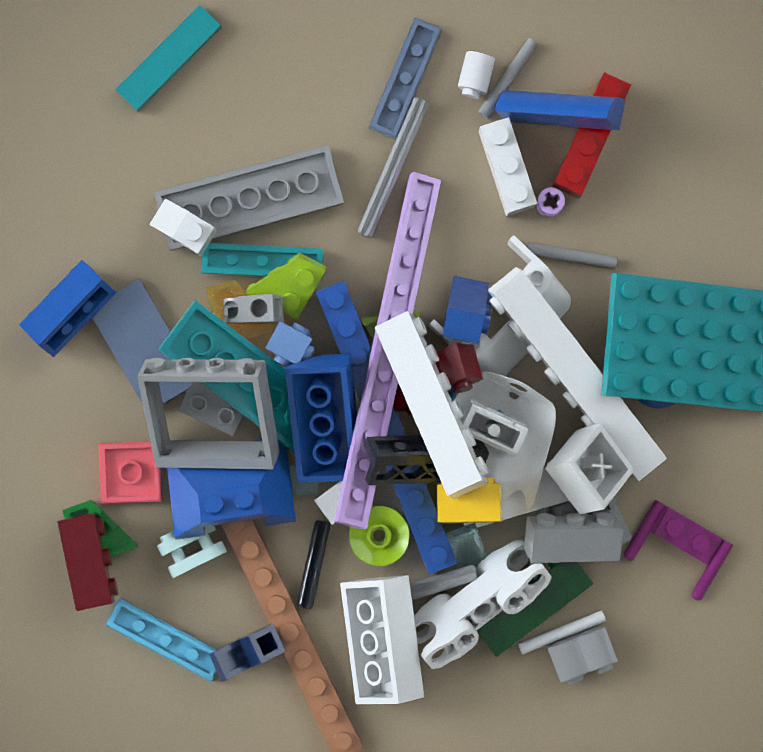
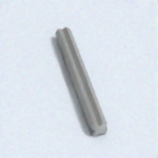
M418 97L413 99L358 227V233L365 237L371 238L375 232L427 111L429 103L424 99Z

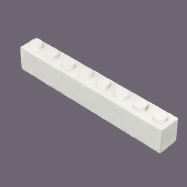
M515 267L488 289V292L493 297L489 300L491 305L500 315L505 312L511 320L507 324L517 338L523 336L529 343V346L526 347L529 354L536 362L542 360L548 368L544 371L546 376L555 386L560 383L566 392L562 396L573 409L578 407L584 415L580 419L584 425L588 427L601 423L635 469L631 474L632 477L640 481L667 459L620 397L601 396L603 374L523 270Z

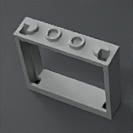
M182 358L180 360L145 359L137 378L155 467L274 468L280 451L265 360H253L251 358L240 360H223L221 358L210 360H193L192 358ZM159 382H252L262 441L170 440Z

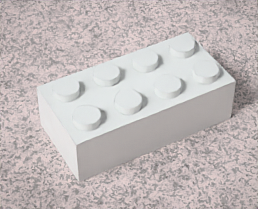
M409 575L364 578L340 583L356 704H400L424 698Z

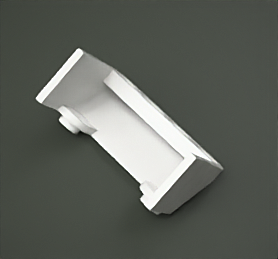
M513 235L507 245L528 264L523 272L557 316L561 318L571 305L568 291L551 270ZM433 320L429 324V327L449 346L454 343L474 345L481 372L486 371L506 376L528 353L526 347L529 346V343L523 336L517 338L507 325L511 320L492 339L486 334L481 333L479 344L442 336L443 327Z

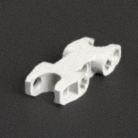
M522 539L512 541L483 559L476 568L478 578L456 595L451 597L448 594H439L423 605L414 615L415 628L421 624H427L422 631L416 633L417 644L424 643L435 636L421 653L422 658L431 669L443 667L463 656L478 642L479 635L477 630L501 611L507 614L520 612L532 603L543 589L548 586L552 577L542 563L532 564L520 571L530 561L524 551V541ZM522 550L518 557L510 561V557L515 551ZM538 574H541V577L537 582L533 584H528V582L533 577H535ZM444 648L441 656L432 658L433 654Z

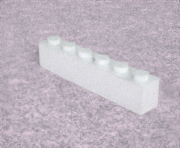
M407 311L376 326V332L447 496L456 499L488 484L485 475L488 474L486 464L481 456L476 457L472 446L476 445L475 439L470 429H464L460 418L464 417L457 400L452 401L447 391L451 389L450 382L444 372L439 373L435 364L439 361V357L433 345H427L423 335L427 334V330L421 318H415L414 315Z

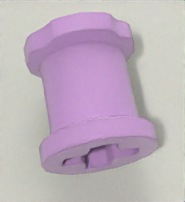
M553 187L544 189L537 199V211L542 216H556L565 205L563 193ZM547 195L550 199H557L554 205L555 209H552L551 206L545 207L543 205Z

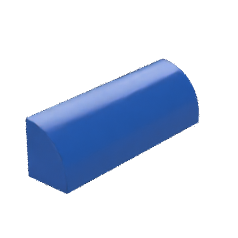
M506 90L500 95L495 112L504 119L509 117L512 123L620 130L625 101L618 97Z

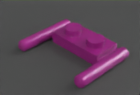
M654 500L626 548L624 557L629 561L634 560L649 533L652 532L707 565L691 593L693 599L702 600L733 545L663 503Z

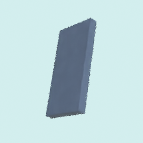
M137 279L117 291L92 318L142 402L137 378L145 359H169L158 351V348L171 331L140 279ZM159 382L163 404L187 391L191 382Z

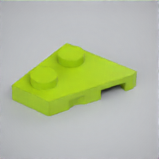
M298 253L290 258L285 265L278 266L270 271L268 276L259 282L250 284L246 294L282 295L283 313L298 319L324 275L326 266Z

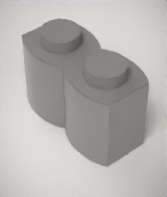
M604 625L588 629L547 645L560 682L567 681L568 685L584 680V674L594 670L596 674L607 672L613 669L612 664L618 661Z

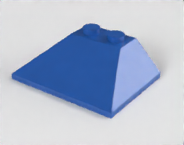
M278 442L280 452L273 469L167 468L175 540L205 536L206 526L264 518L266 526L296 522L287 448Z

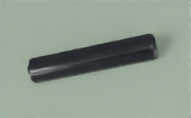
M316 520L314 523L297 600V606L301 608L311 609L314 604L331 526L327 521Z

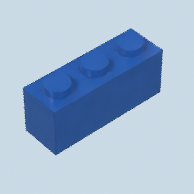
M81 260L49 292L42 302L28 314L19 326L38 346L52 357H55L111 299L116 291L86 262Z
M458 276L453 277L442 336L479 344L481 333L487 334L491 318L492 305L489 300L493 297L491 294H488L489 283Z

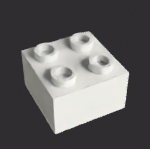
M601 423L577 429L545 467L579 514L605 509L635 470Z

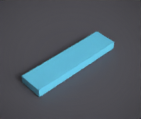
M119 598L106 626L210 682L213 681L217 671L209 654L218 649L132 603Z

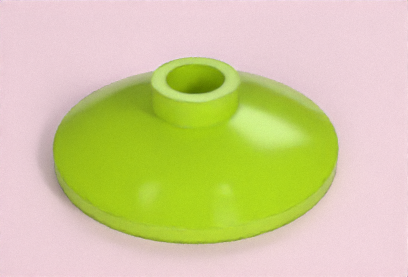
M372 506L367 529L361 530L350 527L349 541L353 552L360 560L372 566H386L396 562L405 553L410 538L409 528L403 516L387 506ZM376 530L384 531V540L376 541L373 537Z

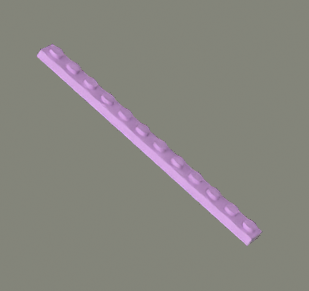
M412 172L409 175L377 326L407 311L413 315L441 184L439 179L417 172ZM376 331L334 520L335 523L361 530L367 529L376 485H368L365 480L371 459L364 444L367 437L387 436L398 380Z

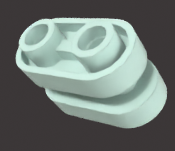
M214 525L205 527V536L175 540L174 531L160 537L162 543L157 545L161 556L163 557L171 553L175 564L167 567L172 578L227 552L222 541L213 544L209 533L216 530ZM198 539L202 551L186 558L181 547Z

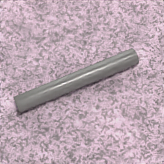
M530 38L527 39L479 109L478 113L488 119L496 107L500 95L508 90L538 46L535 41Z
M528 242L527 246L537 256L613 269L616 268L617 257L533 242Z

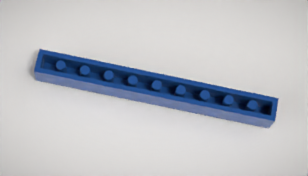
M344 281L316 291V294L340 354L351 353L354 388L360 401L372 349ZM392 408L387 436H404L406 434L397 411H394ZM413 465L404 472L413 473L419 469V466ZM386 466L387 471L394 468L393 466ZM393 484L429 575L457 564L443 526L438 522V514L426 484Z

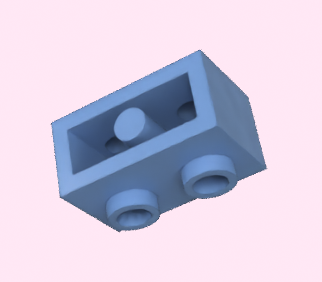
M280 321L265 347L269 352L276 355L274 360L285 367L312 358L316 351L315 347L312 346L314 340L309 337L311 334L310 330L295 322L290 327Z

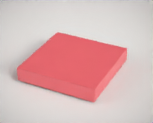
M150 441L99 443L101 504L162 501L161 468L155 467Z

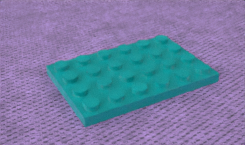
M612 273L601 396L763 412V290Z

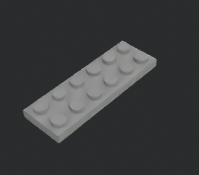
M328 145L154 192L158 209L164 200L167 199L215 227L217 232L212 240L344 204ZM166 235L170 251L185 247Z

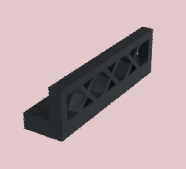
M421 435L373 436L366 438L364 447L371 459L365 478L368 485L441 482L438 473L432 471L435 469V466ZM475 439L476 445L472 446L476 457L481 456L486 464L489 451L484 442ZM413 465L422 466L413 473L404 472ZM380 466L394 467L385 474H378Z

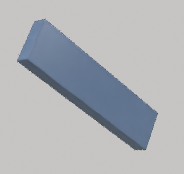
M414 18L369 125L370 130L394 140L397 139L440 37L442 28Z

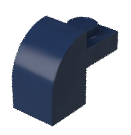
M271 624L230 642L228 645L210 653L209 656L222 682L251 667L260 665L286 652L274 624Z

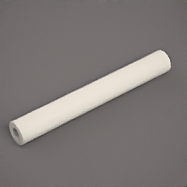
M601 610L520 642L518 646L523 655L606 622V619Z

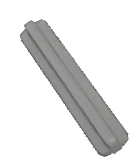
M468 565L410 583L412 600L473 582L478 578L477 570L474 565Z

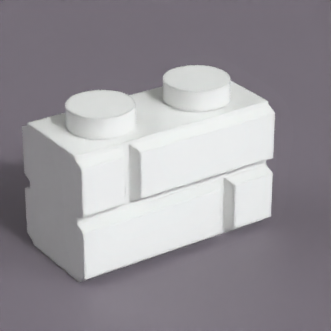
M470 399L463 412L464 417L460 419L464 429L469 428L475 439L516 457L529 429L526 423L488 406L483 407L481 403Z

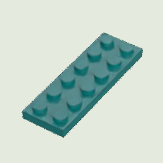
M193 301L160 345L158 351L169 359L177 360L182 358H192L193 360H210L213 358H221L223 360H240L243 358L265 360L278 442L294 453L285 368L198 301ZM200 382L260 427L252 382Z

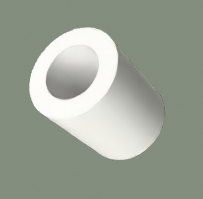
M466 52L458 83V88L463 90V96L479 99L480 95L487 94L495 58L479 52Z

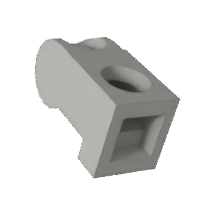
M248 295L223 299L224 322L226 324L279 323L280 321L284 323L282 295Z

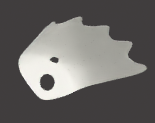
M486 371L481 372L483 380L473 384L471 390L459 393L454 400H457L462 412H464L469 400L472 399L481 403L483 407L488 406L497 411L500 409L504 414L526 423L529 429L516 457L484 443L489 451L486 461L488 474L485 475V478H494L496 483L502 485V501L507 500L518 490L523 491L526 498V506L529 510L535 501L551 445L556 421V409L551 401L518 380ZM510 383H514L525 388L527 392L514 388L510 385ZM509 392L519 395V398H511Z

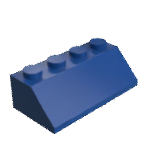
M351 353L318 355L285 367L298 483L343 481L357 419Z

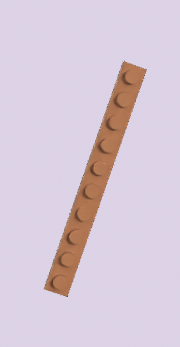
M253 519L221 524L269 625L274 624L286 650L284 652L285 658L331 752H356L362 749L363 745Z

